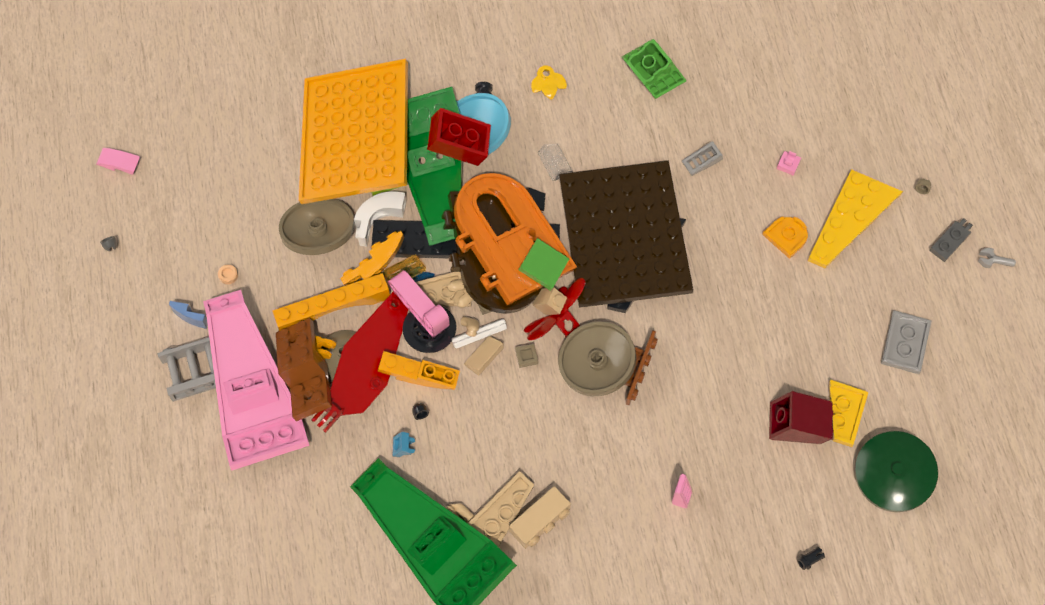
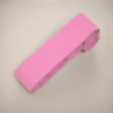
M403 270L388 281L393 292L432 337H435L449 326V316L444 308L439 304L435 306L406 271Z

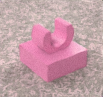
M784 151L777 169L794 176L801 157L796 156L794 152L789 151L788 153Z

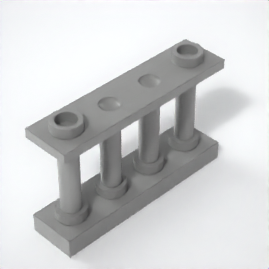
M209 337L176 348H166L162 352L157 353L162 364H168L173 385L166 389L172 402L216 388ZM205 351L211 373L201 377L194 354ZM186 357L192 379L182 383L180 382L175 360Z

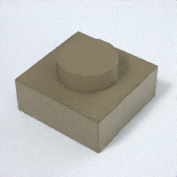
M534 344L515 347L519 368L538 364Z

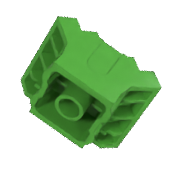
M654 39L622 56V59L655 99L687 81Z

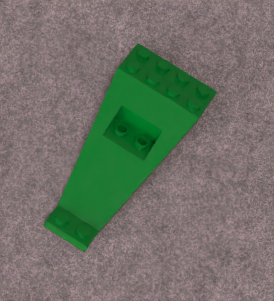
M453 86L408 99L407 182L424 225L429 246L455 239L453 229L444 230L445 219H442V214L444 211L450 210L449 192L460 191L462 188V161L443 155L442 159H438V153L427 150L431 117L440 108L460 114ZM421 157L425 158L424 164H421L419 162V159Z
M379 458L350 486L362 500L436 605H480L517 566L492 540L389 469Z

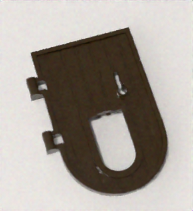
M460 191L449 192L450 210L444 211L442 214V219H445L443 228L444 230L453 229L455 240L457 236L462 234L456 222L452 220L455 219L454 204ZM482 194L477 198V206L496 236L503 234L505 231H510L512 228L511 223H513L514 228L516 227L496 196ZM469 236L468 238L464 239V241L466 244L472 242V239ZM456 243L457 253L451 254L448 258L449 262H452L450 271L461 273L462 283L469 296L478 305L492 312L509 314L521 311L536 299L542 289L540 288L507 306L496 288L487 292L483 286L480 277L486 271L472 249L463 253ZM464 260V265H460L459 261Z

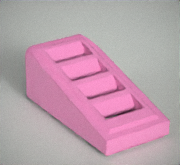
M682 474L680 475L671 503L687 508L692 488L686 475Z

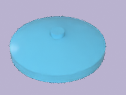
M488 93L472 94L457 101L461 115L491 125L488 155L498 149L505 141L511 126L510 113L503 101Z

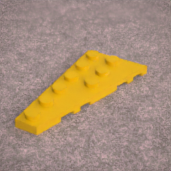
M851 169L808 261L826 268L885 209L898 199L903 191Z

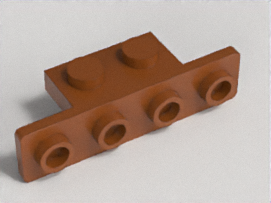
M652 330L645 350L635 347L636 366L632 376L625 384L631 387L626 405L630 406L631 401L636 400L639 392L636 387L638 383L642 384L645 372L642 371L644 366H649L652 355H649L650 350L655 349L658 338H655L656 331Z

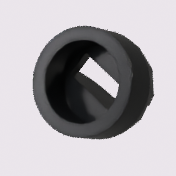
M416 403L412 408V413L416 420L424 419L429 415L428 408L424 403Z

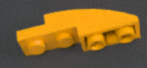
M395 231L387 236L386 241L382 243L377 242L372 245L371 250L368 251L372 258L370 260L369 258L364 259L359 263V267L354 270L351 268L345 271L343 277L340 278L343 284L346 286L361 278L367 279L380 274L400 249L404 240L402 232L397 233Z
M383 351L378 372L395 376L396 380L455 390L460 373L459 370L425 360L419 362Z

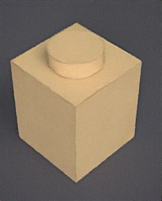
M554 287L551 291L543 288L532 305L545 315L560 314L567 297Z

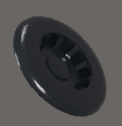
M443 307L449 316V326L433 339H431L432 336L416 317L409 312L404 319L402 329L406 342L413 349L423 353H435L446 348L456 334V322L448 309Z

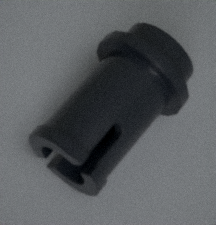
M817 546L807 554H801L797 559L799 566L803 570H809L811 565L825 558L824 553L818 554L823 550Z

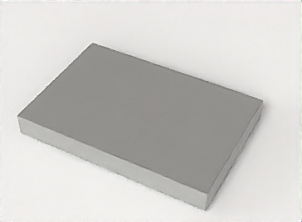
M894 310L890 320L881 364L920 374L932 320Z

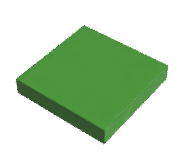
M537 238L518 270L551 291L568 263L569 258Z

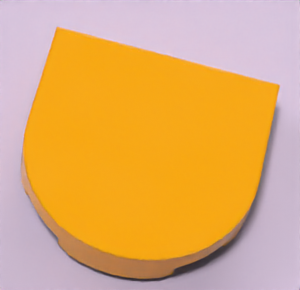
M780 217L762 233L766 239L789 259L805 245L808 238L807 226L797 217Z

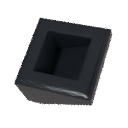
M529 188L531 197L539 209L544 211L546 193Z

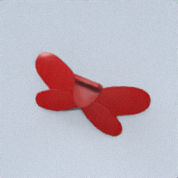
M583 278L576 280L568 290L566 287H561L558 290L567 297L560 314L540 318L524 328V332L529 333L527 336L528 340H536L544 336L554 325L560 329L566 338L571 332L580 327V324L568 309L578 299L584 289L585 280ZM565 319L567 321L570 320L573 324L570 331L565 329Z

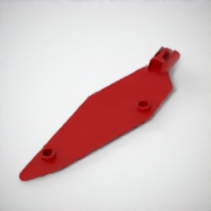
M394 292L386 298L343 346L330 388L332 407L316 413L311 419L312 422H315L326 411L327 414L317 424L320 428L330 416L333 417L323 429L325 433L340 416L364 413L388 385L390 375L378 372L383 351L396 355L403 331V322L408 313V308Z

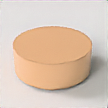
M224 265L219 269L218 277L222 283L232 284L237 280L238 273L234 266Z

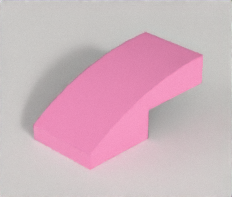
M103 148L96 165L112 171L118 169L133 175L140 157L116 149Z

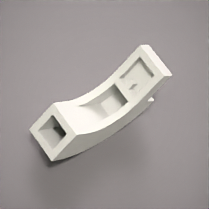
M383 192L372 196L360 206L354 218L355 227L357 228L356 238L360 246L367 247L373 220L386 216L403 218L407 202L405 193Z

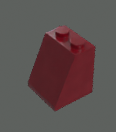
M791 391L771 401L769 439L811 444H823L832 440L833 402Z

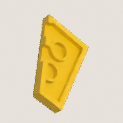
M830 380V401L833 402L832 440L853 447L868 392Z

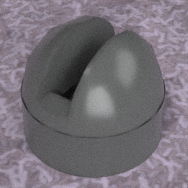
M110 236L100 241L106 251H111L110 247H113L114 250L117 248L115 236Z

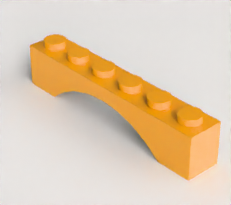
M381 273L272 311L280 331L308 318L314 321L326 314L344 308L374 305L383 302L390 293L384 275Z

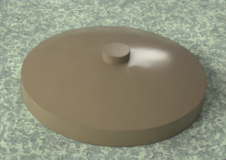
M337 199L306 204L299 202L290 207L281 217L279 234L283 244L293 252L303 255H320L336 250L345 244L353 234L355 222L351 209Z
M609 322L587 323L575 329L564 340L558 356L559 370L567 385L574 391L586 396L608 395L620 389L632 376L636 366V349L630 336L621 327Z

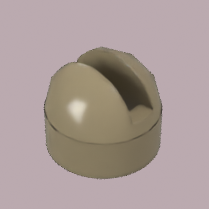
M920 179L916 184L915 190L920 194H928L931 190L930 180Z

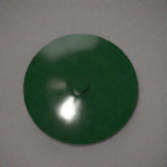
M889 431L874 436L861 448L855 463V478L863 496L874 506L889 512H906L921 506L932 495L938 481V465L933 452L921 439L906 432Z

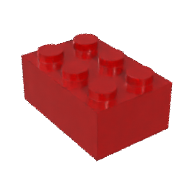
M440 108L431 117L427 150L479 166L488 157L491 125Z

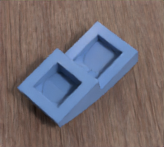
M169 302L172 311L179 318L194 326L207 329L208 323L205 314L192 312L189 304Z

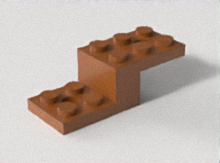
M308 318L276 332L278 375L290 387L293 419L297 422L332 407L328 365L316 350L313 321Z

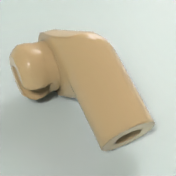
M462 317L460 323L467 328L466 334L475 337L477 331H479V322L472 318Z
M460 503L450 504L446 507L456 516L462 517L467 523L475 516Z

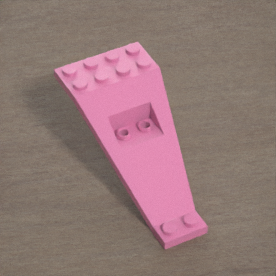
M238 290L203 301L207 315L222 437L231 471L310 446L302 419L296 422L292 417L291 394L284 380L278 375V368L245 304L242 291Z

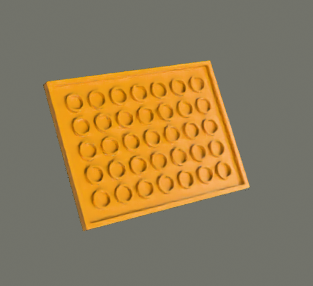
M406 58L305 78L298 199L301 204L407 186L408 62Z

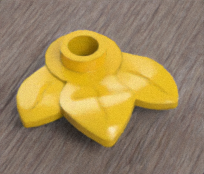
M544 65L538 69L537 76L532 80L531 89L533 93L542 91L548 99L552 100L556 95L557 88L566 89L567 83L561 74L555 73L552 67ZM547 71L549 76H544L543 72Z

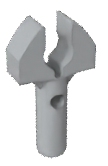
M985 248L979 253V255L989 258L980 257L978 260L985 268H990L994 263L1014 267L1016 264L1015 259L996 256L993 248Z

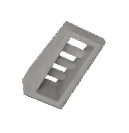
M712 141L683 159L682 163L691 176L723 160V155ZM711 151L714 156L711 157L708 152ZM703 155H706L707 161L704 160ZM697 158H699L702 162L701 165H699L696 161ZM693 161L696 168L693 169L689 162Z

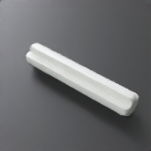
M500 319L479 327L475 337L468 336L466 333L452 338L453 346L459 348L506 330L507 324L504 319Z

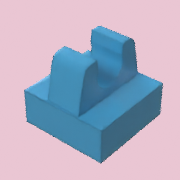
M401 432L394 436L392 456L400 458L403 455L413 454L415 449H410L409 444L414 443L415 439L406 432Z

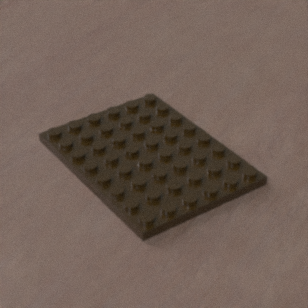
M669 160L559 174L571 258L577 266L573 270L575 281L580 278L585 280L584 289L578 297L579 308L693 294L694 289Z

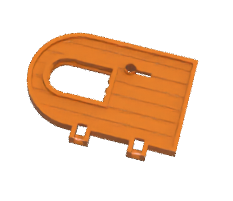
M487 173L475 176L461 188L454 204V217L462 234L457 236L455 241L463 253L472 249L486 271L480 277L483 286L487 292L496 287L507 306L544 287L518 270L537 238L569 258L559 278L577 268L529 192L519 182L502 174ZM482 194L496 196L516 227L496 236L484 215L480 212L477 206V198ZM470 236L472 242L466 244L464 239ZM495 275L497 280L491 283L488 278Z

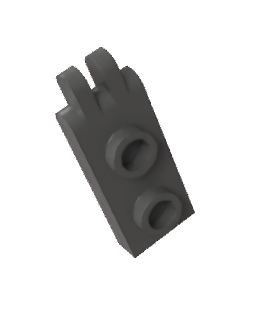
M964 218L960 223L955 221L931 247L930 252L945 262L971 234L969 230L973 225L969 223L964 227L963 225L967 221Z

